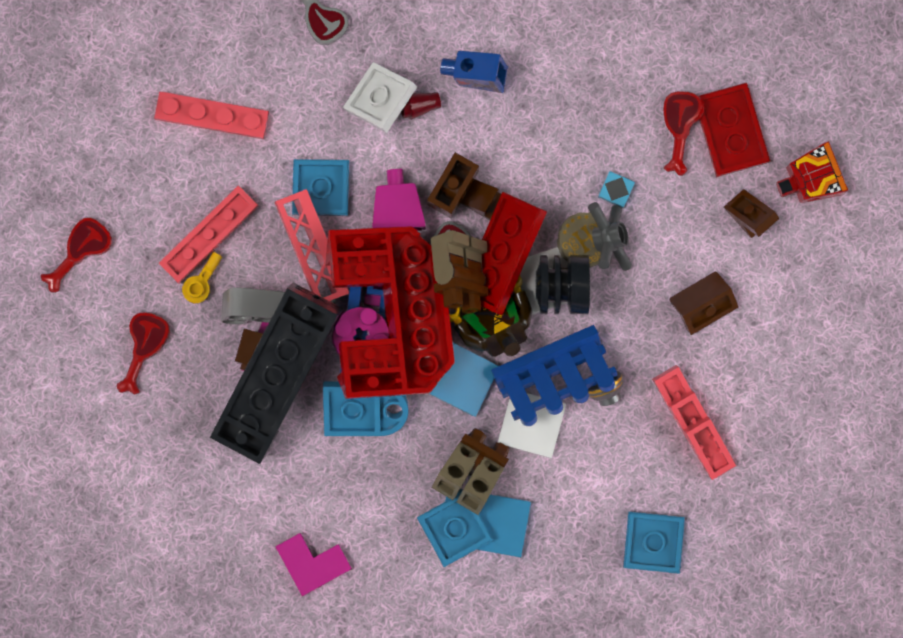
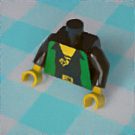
M521 276L517 280L513 290L514 294H511L503 315L496 314L482 306L481 311L464 315V321L460 318V307L454 309L456 311L455 314H449L450 322H454L456 325L454 329L467 347L481 352L487 351L492 357L505 353L507 356L518 354L520 351L519 344L527 340L525 330L530 327L533 313L525 290L522 291L521 289L523 283Z

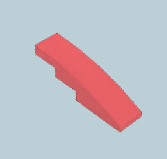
M675 365L652 379L711 480L734 468L736 464L713 422L706 415L696 394L689 387L680 368Z

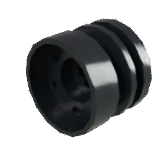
M540 255L535 279L536 299L540 308V314H548V302H553L554 314H559L561 302H567L570 314H589L590 264L588 255H570L567 268H561L559 255H554L553 268H548V256Z

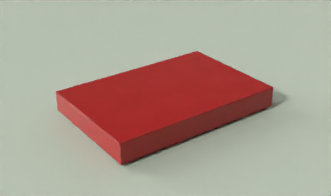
M747 83L699 96L702 98L705 107L699 121L716 177L770 163Z

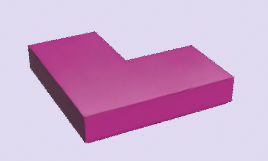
M301 533L275 546L302 596L352 569L339 544L316 557H313Z

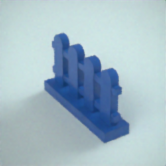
M594 325L491 370L503 398L509 396L515 408L511 412L514 421L520 419L524 426L534 425L537 422L536 411L545 407L548 413L552 415L561 413L563 410L562 400L572 396L576 403L586 402L589 399L588 388L598 385L599 389L603 392L613 390L615 387L614 377L618 375L615 367L609 368L602 356L606 354V349L603 344L601 345L598 331ZM586 362L593 376L583 380L576 366ZM561 374L567 387L557 391L551 377ZM535 385L541 399L531 403L525 389Z

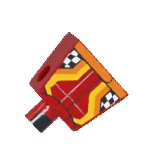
M829 141L791 162L786 167L790 177L776 182L781 197L796 192L800 203L844 195L848 191Z

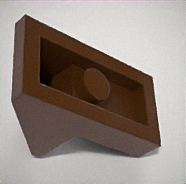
M474 179L461 204L490 221L501 193H499L498 188Z
M745 189L723 207L750 238H753L755 235L760 237L779 220L774 210Z

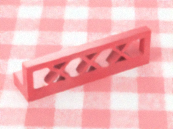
M307 189L275 201L311 292L321 297L317 287L321 278L326 279L331 291V295L324 297V299L332 301L349 294L347 287L333 288L331 266H325L327 237ZM294 202L299 214L298 220L287 215L284 204ZM291 222L296 224L294 229L291 225ZM299 226L305 228L310 240L309 246L298 242L296 233ZM301 248L307 250L306 253H305V256H304L303 251H302ZM310 252L315 253L321 267L319 272L308 266L307 259ZM312 274L317 276L316 281L314 280Z

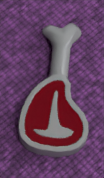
M301 0L306 9V26L317 43L320 45H330L345 34L349 21L343 11L337 8L325 7L318 0Z

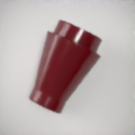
M413 93L401 111L403 119L409 118L412 120L432 110L441 108L439 93Z

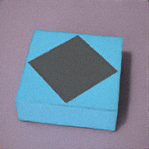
M609 171L598 198L624 208L635 182Z

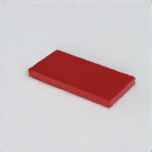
M502 192L482 240L487 241V252L482 254V272L486 277L485 286L488 287V295L480 298L481 306L499 315L504 313L547 211L505 192Z

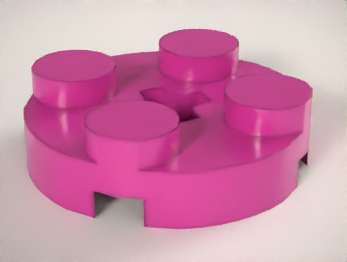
M362 307L353 308L342 313L332 331V343L336 352L340 355L339 343L341 341H355L353 336L357 334L355 329L358 327L362 331H367L368 335L365 337V340L389 339V329L383 317L371 308Z

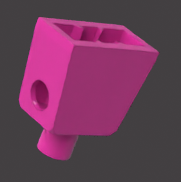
M403 169L387 170V185L376 186L372 228L412 226L417 231L426 230L416 184H404Z

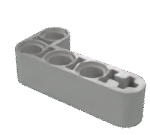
M230 288L222 294L221 322L226 324H245L248 321L269 323L285 292L251 288Z

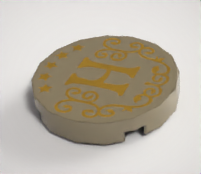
M579 212L567 218L559 228L557 239L559 252L567 262L570 255H588L590 268L598 265L601 254L595 248L592 239V230L598 227L591 213Z

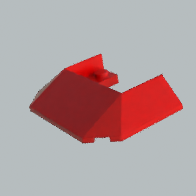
M412 226L329 230L325 266H331L333 288L382 286L386 323L389 329V339L341 341L339 343L341 373L337 376L345 399L429 394L455 363L449 308L444 307L443 295L434 292V284L437 281L434 277L432 246Z

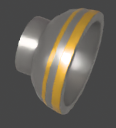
M617 371L618 375L614 377L615 387L613 390L603 392L599 389L598 385L588 388L589 397L599 401L601 406H609L621 399L619 392L623 385L622 374Z

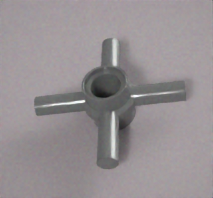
M597 202L591 203L588 209L598 227L592 230L594 246L598 252H601L598 266L602 269L609 268L613 252L622 270H629L632 267V263L623 249L624 246L628 245V232L624 223L620 221L622 208L618 205L612 206L609 220H607Z

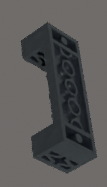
M293 282L286 289L210 438L261 464L343 308Z

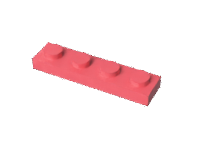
M160 91L154 119L264 139L269 111Z
M238 185L159 264L180 284L259 207L258 204Z

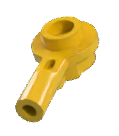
M213 251L200 274L192 276L184 282L182 293L187 301L199 304L208 298L210 293L208 280L223 258L221 255Z

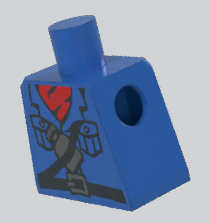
M458 51L456 60L442 59L440 72L441 75L453 76L459 86L503 93L508 66L500 54Z

